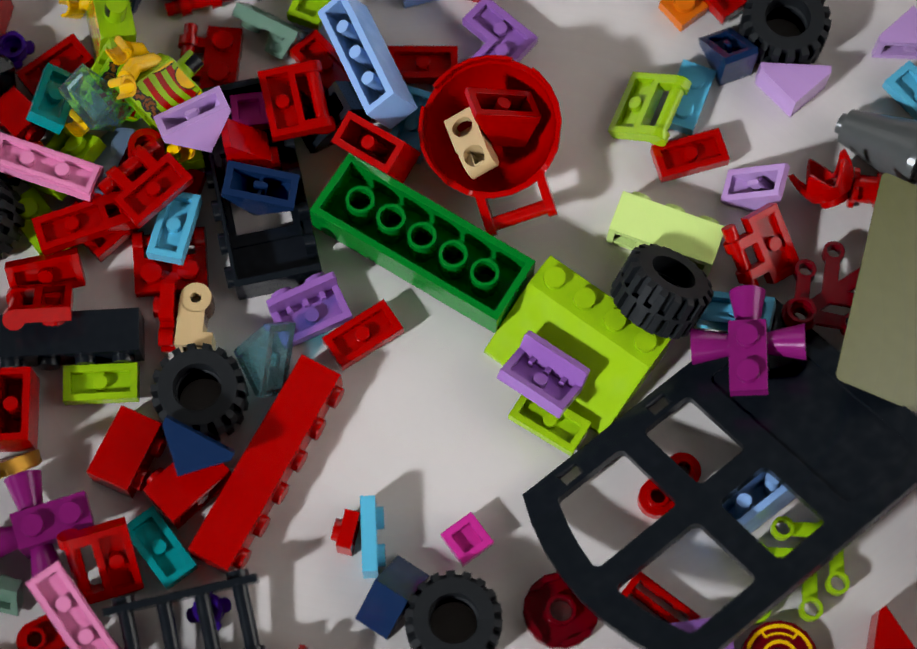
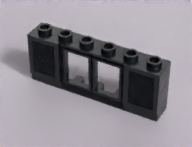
M259 78L220 85L230 109V95L262 92ZM217 86L203 88L201 90L204 93ZM230 113L228 119L232 120V115ZM270 129L261 131L267 132L269 146L277 145L282 171L300 175L294 209L291 211L292 225L237 236L231 208L232 202L221 197L225 178L221 158L226 157L222 134H220L212 153L201 151L203 157L209 156L211 167L204 168L208 189L215 188L217 200L211 201L215 222L222 221L224 233L217 234L222 255L228 254L230 266L224 267L228 289L235 287L239 300L272 294L284 287H291L293 289L304 284L305 280L311 275L322 272L294 138L273 142Z

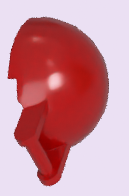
M504 55L473 57L452 66L432 85L434 90L429 96L425 107L421 106L418 134L420 147L428 166L446 185L465 195L476 198L485 230L492 236L498 235V230L548 214L549 217L558 215L545 174L559 149L562 127L559 102L551 85L534 67L531 69L522 63L514 61L513 57ZM466 87L531 91L542 118L526 146L492 145L498 157L499 166L476 179H472L464 169L458 154H456L444 124L446 119L469 107L464 94ZM464 121L460 123L457 130L461 132L472 126V122ZM537 181L543 200L493 217L488 199L513 195L528 188Z

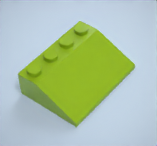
M550 255L527 284L484 349V353L503 366L520 347L524 335L528 331H532L572 358L577 359L590 369V373L581 393L568 409L592 423L590 429L600 434L614 423L665 355L671 339L650 334L644 329L637 327L616 307L613 298Z

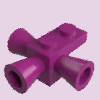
M755 285L737 286L729 291L735 320H728V333L691 328L690 341L693 365L729 357L730 396L769 395V355L807 360L805 323L768 332L766 319H761L766 290Z
M40 470L22 471L7 477L4 483L18 511L10 514L12 525L0 527V558L19 549L28 559H31L32 578L58 560L64 567L56 550L60 549L56 539L57 535L67 529L80 530L95 525L87 493L81 491L43 503L42 472Z

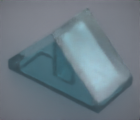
M82 63L58 88L59 92L91 130L114 132L135 110L124 99L117 100L116 97L119 93L114 88H109L108 82Z
M291 321L265 323L233 351L255 396L259 398L278 396L289 375L296 323Z

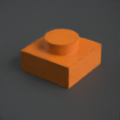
M661 0L658 8L681 32L706 14L708 5L703 0Z

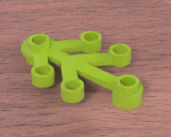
M779 516L772 522L770 533L773 538L779 541H785L791 536L807 538L823 525V521L820 520L818 523L793 522L787 516ZM780 522L785 523L789 528L788 534H780L776 530V524ZM766 547L774 556L779 558L786 556L794 549ZM844 549L828 562L829 576L826 578L824 585L826 591L832 596H841L850 587L849 577L844 573ZM817 572L801 584L802 602L799 604L798 613L806 622H814L823 614V604L818 599ZM837 577L842 580V590H836L832 587V578ZM806 603L815 605L817 608L815 616L806 614L804 610ZM771 610L754 625H760L765 622L770 616Z

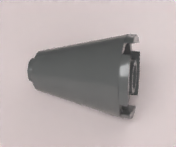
M852 109L848 114L843 113L840 116L835 127L839 143L882 174L889 173L917 185V181L913 179L917 173V120Z

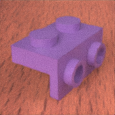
M334 271L327 274L324 272L313 274L305 280L304 284L293 289L291 287L281 288L274 292L271 298L266 301L269 313L286 349H290L335 329L353 318L338 286Z
M528 331L524 335L520 347L500 369L497 379L559 419L581 393L590 369L549 343L546 339L541 338L532 331Z

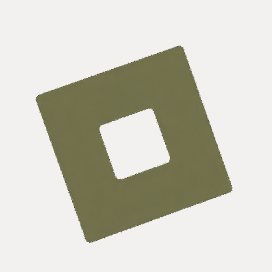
M884 173L880 179L836 376L841 382L899 406H906L909 410L917 413V185L889 173Z

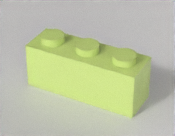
M623 191L610 224L606 242L629 250H633L642 244H656L661 247L670 248L694 262L708 277L723 238L721 229L725 226L720 225L712 217H697L686 213L683 208L675 204L663 205L651 201L650 197L643 193Z

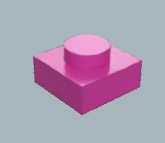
M262 92L230 95L232 120L259 130L270 129Z
M472 512L440 534L442 540L463 567L494 545V541Z

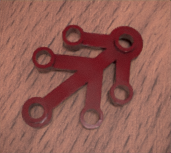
M830 241L825 244L821 254V258L825 263L822 292L811 299L810 285L815 278L817 267L809 259H801L796 263L793 271V277L796 280L795 296L784 304L781 311V319L786 327L805 323L806 332L816 325L839 329L841 334L845 335L847 327L845 323L848 322L850 313L839 315L821 311L829 305L851 308L854 293H851V291L856 288L860 268L838 281L840 263L845 255V248L841 243ZM828 251H836L839 256L832 257L828 254ZM799 269H808L811 272V274L804 275L799 271ZM800 313L804 315L805 319H798L793 314Z

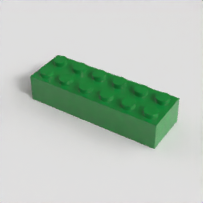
M351 153L346 156L309 210L313 227L493 333H496L534 276L535 260Z

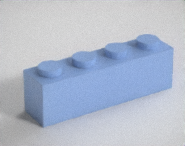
M331 0L317 13L366 115L389 129L394 128L418 109L368 7L358 0Z
M762 472L728 499L722 507L752 533L796 497L770 473Z

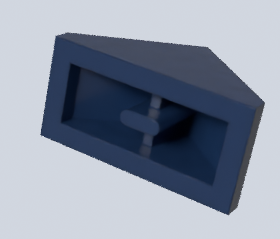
M729 27L699 38L700 46L710 68L716 71L715 78L719 86L752 74L759 54L758 47L734 29Z
M228 160L221 197L254 216L293 211L300 175Z
M169 415L165 417L162 423L177 476L231 461L235 454V450Z
M397 555L375 579L355 619L388 640L404 616L411 594H415L417 586L422 581L426 583L430 575Z

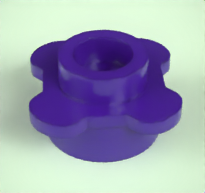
M9 31L0 37V55L9 58L15 70L20 69L25 58L35 52L34 43L32 41H25L23 36L17 31ZM17 48L16 52H11V49Z
M210 593L217 631L221 629V620L225 613L230 612L232 605L228 598H219L217 595ZM195 601L193 607L189 608L186 612V617L190 623H200Z

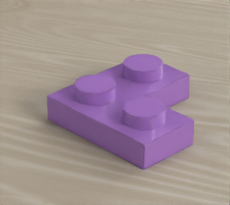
M480 0L462 18V25L485 43L471 58L483 55H504L513 57L514 61L520 62L538 41V37L492 0Z

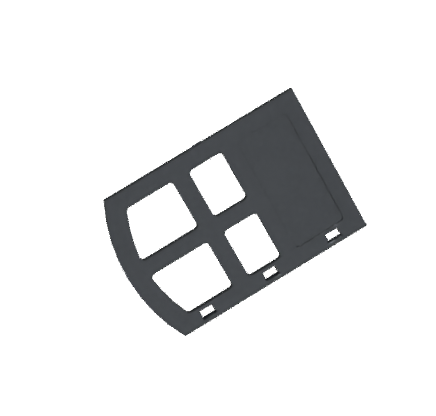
M776 298L771 331L786 327L781 319V311L784 305ZM811 329L806 332L807 360L769 355V395L730 396L729 357L693 365L691 361L525 492L523 498L537 538L560 578L580 602L614 632L640 649H725L917 487V416L906 406H899L838 380L836 370L841 352ZM664 397L669 404L654 415L649 408ZM685 403L694 404L743 449L741 453L703 483L693 480L647 436L650 430ZM625 456L669 497L675 505L603 565L594 566L568 526L560 503L615 458ZM577 466L581 474L566 485L561 478ZM762 472L770 473L823 521L821 527L781 558L774 556L722 507L728 499ZM700 528L754 579V582L696 631L689 633L639 607L621 594L619 590L690 530Z

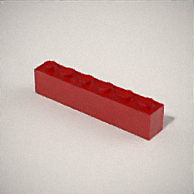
M303 354L300 356L189 545L188 550L193 557L224 574L236 569H243L246 566L252 553L248 549L255 536L261 538L265 533L271 520L267 516L274 503L280 505L289 490V485L286 482L293 471L298 473L301 470L308 456V452L305 451L311 439L317 440L320 437L327 422L323 419L330 407L335 409L343 397L345 389L342 388L341 374Z

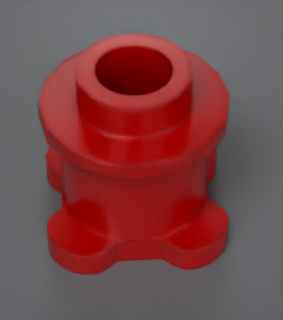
M854 167L853 185L848 191L846 206L847 208H853L854 202L872 204L874 208L882 173H877L876 176L860 174L859 167Z

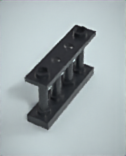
M248 568L225 573L227 580L138 601H135L134 595L111 599L112 607L102 609L104 617H119L124 648L141 649L134 612L157 607L165 649H181L172 603L195 598L205 649H221L210 593L233 589L245 649H265L264 645H260L248 585L260 583L259 575L256 573L249 575Z

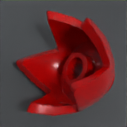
M844 148L839 153L835 172H832L813 159H809L807 163L806 184L801 182L794 174L788 175V177L805 199L813 204H820L821 208L827 209L835 207L848 199L847 192L853 185L854 169L849 154Z

